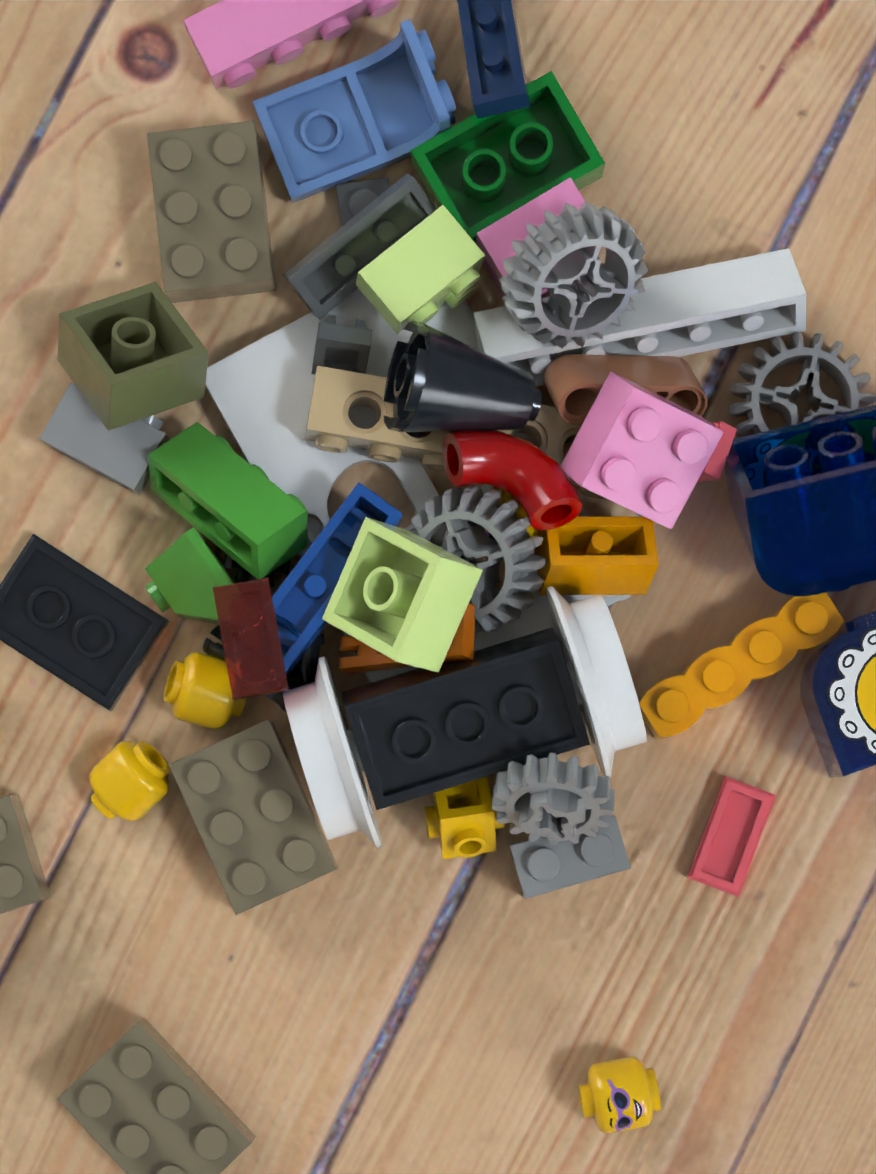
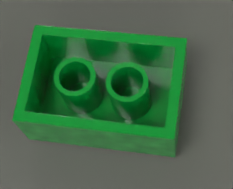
M552 71L527 84L530 99L529 107L479 119L475 113L410 150L411 164L436 208L438 209L444 205L475 243L478 232L571 177L577 189L581 190L603 177L605 162Z

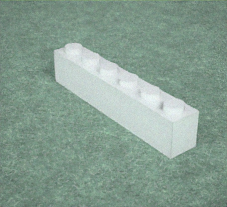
M788 248L641 278L645 291L631 296L634 301L635 310L622 311L619 315L621 327L610 323L603 328V340L592 333L587 336L583 347L577 345L572 338L563 349L556 344L554 345L551 341L542 344L540 341L535 340L531 334L520 329L514 321L515 317L510 314L505 306L474 312L477 348L479 351L532 376L535 380V386L545 385L544 373L547 367L555 359L563 355L681 357L806 331L807 294ZM550 297L541 299V302L548 303Z

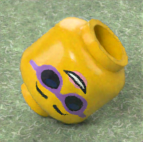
M637 1057L595 1063L588 1071V1084L578 1085L583 1118L594 1117L598 1129L606 1134L644 1128L651 1123L653 1112L661 1110L655 1071L653 1067L645 1069L644 1064Z

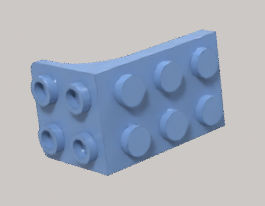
M410 19L400 22L399 34L387 45L372 54L252 101L292 203L336 187L337 184H344L410 158L411 149L449 129L451 124L456 123L453 112L456 110V106L449 86L445 79L436 82L433 76L437 74L433 62L436 60V56L425 29L416 32Z

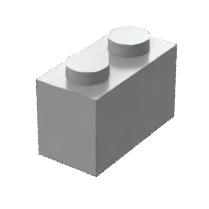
M71 382L39 438L48 447L139 496L150 478L148 454L170 440L166 433L160 431L164 422L153 415L108 431L77 386Z
M615 815L610 816L609 827H598V836L593 838L582 833L577 844L567 840L559 841L557 845H551L548 837H540L535 842L525 840L509 845L525 899L631 868Z

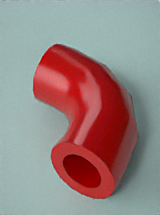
M464 430L450 432L445 435L443 440L444 467L450 482L455 487L470 484H488L507 491L519 501L526 512L530 525L538 530L559 528L571 522L581 512L582 503L578 493L560 465L530 441L501 431Z

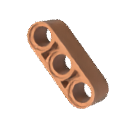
M570 354L555 359L544 373V384L562 420L572 425L582 426L610 371L700 416L704 414L707 408L708 399L689 363L680 357Z

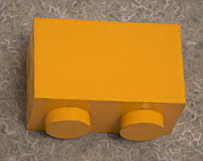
M644 516L576 517L559 528L542 530L541 537L544 538L542 544L535 547V554L547 559L545 566L537 570V574L544 580L542 587L539 589L540 596H546V588L553 586L560 595H646L659 566L654 521Z

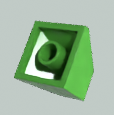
M195 527L185 532L145 568L153 580L145 585V588L162 612L172 608L174 613L182 618L219 625L225 624L230 627L246 630L258 617L209 544Z

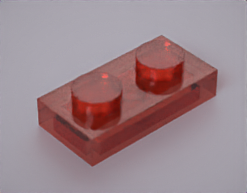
M264 578L213 587L232 700L287 691L288 683L269 579Z

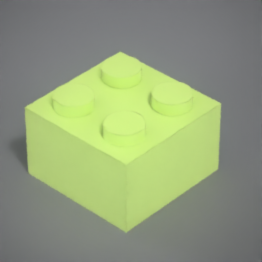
M365 517L322 619L396 662L439 673L483 570L409 530Z

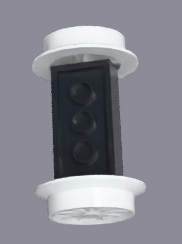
M553 586L547 587L546 594L556 633L551 627L474 651L473 660L443 663L439 673L418 668L343 691V704L351 729H349L325 656L319 657L315 682L284 691L283 698L301 765L326 838L331 840L361 831L376 848L383 847L363 771L365 772L376 810L508 770V763L511 761L525 765L527 755L532 754L538 759L548 758L550 753L558 755L590 745V743L603 776L610 777L615 752L647 742V736L625 654L603 596L599 594L569 604Z

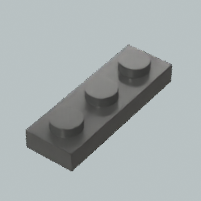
M407 173L285 272L283 276L312 314L320 320L358 289L356 279L358 272L407 234L437 210V208L415 178Z

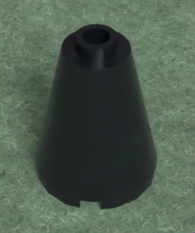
M417 321L407 323L404 330L413 333L408 343L397 341L385 384L384 402L394 404V417L384 415V423L389 430L398 432L522 430L528 421L533 422L537 418L541 406L542 393L540 389L535 388V380L532 376L425 323Z

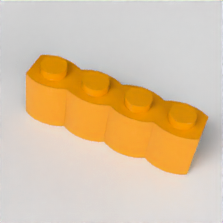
M823 587L808 589L797 594L781 605L773 617L753 622L739 631L727 646L712 649L695 659L684 670L682 675L666 678L648 689L638 700L645 724L655 739L668 738L684 732L699 720L705 710L714 709L733 701L745 691L751 681H757L775 674L783 669L794 658L796 653L812 649L830 639L843 624V617Z

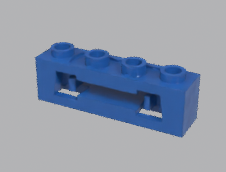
M360 482L357 483L226 658L228 668L269 698L274 696L328 622L324 621L322 617L365 517L396 527L401 525L403 514Z

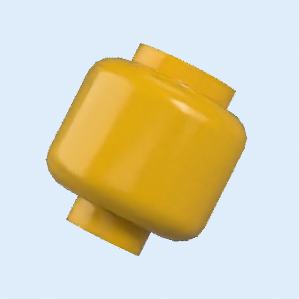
M194 652L188 655L183 662L177 660L174 662L167 679L164 702L171 704V711L176 719L217 730L227 723L231 715L236 717L241 715L247 699L248 688L240 684L238 674L227 667V662L216 657Z
M121 741L90 772V785L94 791L91 795V800L98 811L107 818L114 819L117 816L127 821H137L150 811L168 792L170 788L168 778L170 766L164 756L148 742L139 741L134 743L132 741Z

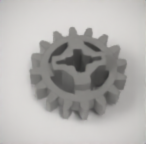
M550 753L548 758L541 759L532 754L527 755L526 765L523 766L520 763L511 761L508 763L507 772H498L496 785H494L492 810L497 811L496 820L498 823H510L509 833L514 835L524 831L526 834H529L528 841L535 842L540 837H548L551 845H557L559 841L567 840L577 844L580 840V834L583 833L595 838L598 836V827H609L610 815H613L615 793L614 789L610 788L611 778L609 776H598V766L595 764L584 768L578 766L579 757L576 756L571 757L567 762H562L558 760L556 753Z

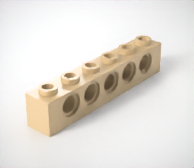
M317 366L305 440L315 441L314 447L316 449L331 453H346L347 447L369 450V458L383 462H400L401 456L422 459L423 467L446 472L443 461V440L447 433L456 431H431L426 437L414 438L406 432L389 430L384 423V415L394 417V404L384 402L386 377ZM541 404L537 418L533 422L528 421L522 430L492 431H501L509 435L516 433L528 434L534 439L539 449L561 465L565 458L563 445L574 441L581 426L566 423L562 420L556 407ZM356 406H367L376 413L378 423L372 428L361 429L350 421L348 413ZM566 475V476L568 477V479L570 480V482L572 483V485H574V486H580V485L577 484L573 479H571L568 475ZM582 487L581 489L583 495L607 499Z

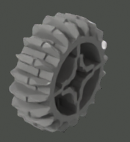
M587 201L578 210L575 206L565 202L559 216L544 210V222L538 227L526 223L529 235L525 240H511L516 255L502 260L507 274L499 279L502 290L506 294L503 297L505 307L515 317L514 321L520 329L531 334L535 340L540 341L542 344L551 341L554 345L556 344L563 349L571 338L577 345L583 347L587 336L592 333L603 340V328L610 323L621 327L619 315L623 310H635L634 301L631 296L645 291L640 277L648 272L646 262L642 258L646 253L643 249V244L634 234L635 230L625 219L621 220L613 210L607 209L605 206L598 209ZM601 247L606 248L604 264L601 263V259L598 257ZM542 288H547V291L550 293L548 303L541 302Z
M801 332L793 333L790 338V349L788 350L779 336L773 337L770 340L772 357L760 347L755 348L751 355L759 369L751 364L742 363L738 373L749 381L750 384L742 382L733 383L730 390L733 395L746 399L745 402H737L729 407L730 415L747 417V421L741 422L735 427L737 429L735 435L743 436L752 432L755 436L745 447V451L749 455L752 454L753 445L757 440L775 435L764 422L759 403L766 404L767 409L778 412L784 418L786 423L785 435L808 427L812 422H819L826 418L870 415L868 412L859 410V407L872 405L876 401L875 394L858 392V388L871 380L870 374L866 372L853 377L850 372L860 361V358L853 354L844 363L837 358V355L843 348V343L840 341H835L828 352L821 350L824 339L823 334L820 333L814 334L809 347H804ZM789 364H803L796 385L791 387L776 386L774 389L762 386L764 379L774 370ZM819 368L829 374L837 383L843 396L844 406L839 405L838 400L827 397L821 391L819 386ZM808 382L805 392L808 395L807 404L815 406L817 411L813 412L810 409L798 423L797 427L799 415H797V405L790 403L787 398L790 396L795 400ZM842 422L840 426L844 429V435L842 438L839 439V442L843 440L848 433V426L845 422ZM851 429L850 436L846 441L853 444L854 434ZM841 430L835 435L837 438L841 435ZM835 438L825 442V447L829 450L834 449L836 446ZM844 441L838 445V448L833 453L840 459L851 448ZM806 446L811 457H808V472L813 470V458L822 462H828L829 467L833 466L832 452H827L823 448Z
M476 485L465 488L464 492L461 488L455 487L445 491L442 497L435 496L429 499L424 505L426 510L415 513L413 518L410 519L415 528L409 530L442 548L443 538L448 528L450 535L445 537L448 552L461 559L473 556L475 559L483 556L488 557V559L482 562L472 563V561H468L483 570L469 602L475 606L474 634L482 630V628L486 632H494L501 628L503 623L511 624L518 620L521 610L528 609L536 600L531 592L540 589L544 580L534 571L543 568L547 559L534 554L533 550L542 544L544 538L539 536L530 537L526 528L531 526L528 517L526 516L520 520L516 517L519 501L510 500L501 506V490L492 489L483 494L481 486ZM483 527L492 534L496 541L485 534ZM505 560V579L499 592L497 584L501 581L498 569L501 561Z

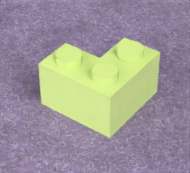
M442 205L362 268L357 274L356 286L395 333L398 334L405 328L407 323L417 321L426 324L446 303L454 309L471 296L477 289L474 284L481 278L479 270L485 254L446 207Z

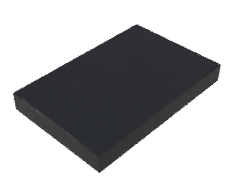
M35 534L31 536L0 584V641L109 711L113 710L170 622Z

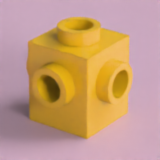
M487 776L432 793L433 806L424 807L425 824L428 839H439L442 859L456 857L471 858L482 853L496 851L495 829L504 828L505 824L497 822V811L492 810L493 797H491Z

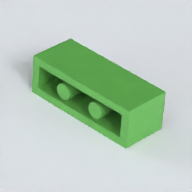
M194 423L148 454L151 491L257 580L260 581L308 547V513L303 503L295 495H287L269 480L266 473L255 464L250 465L233 451L230 444L222 436L213 435L200 423Z

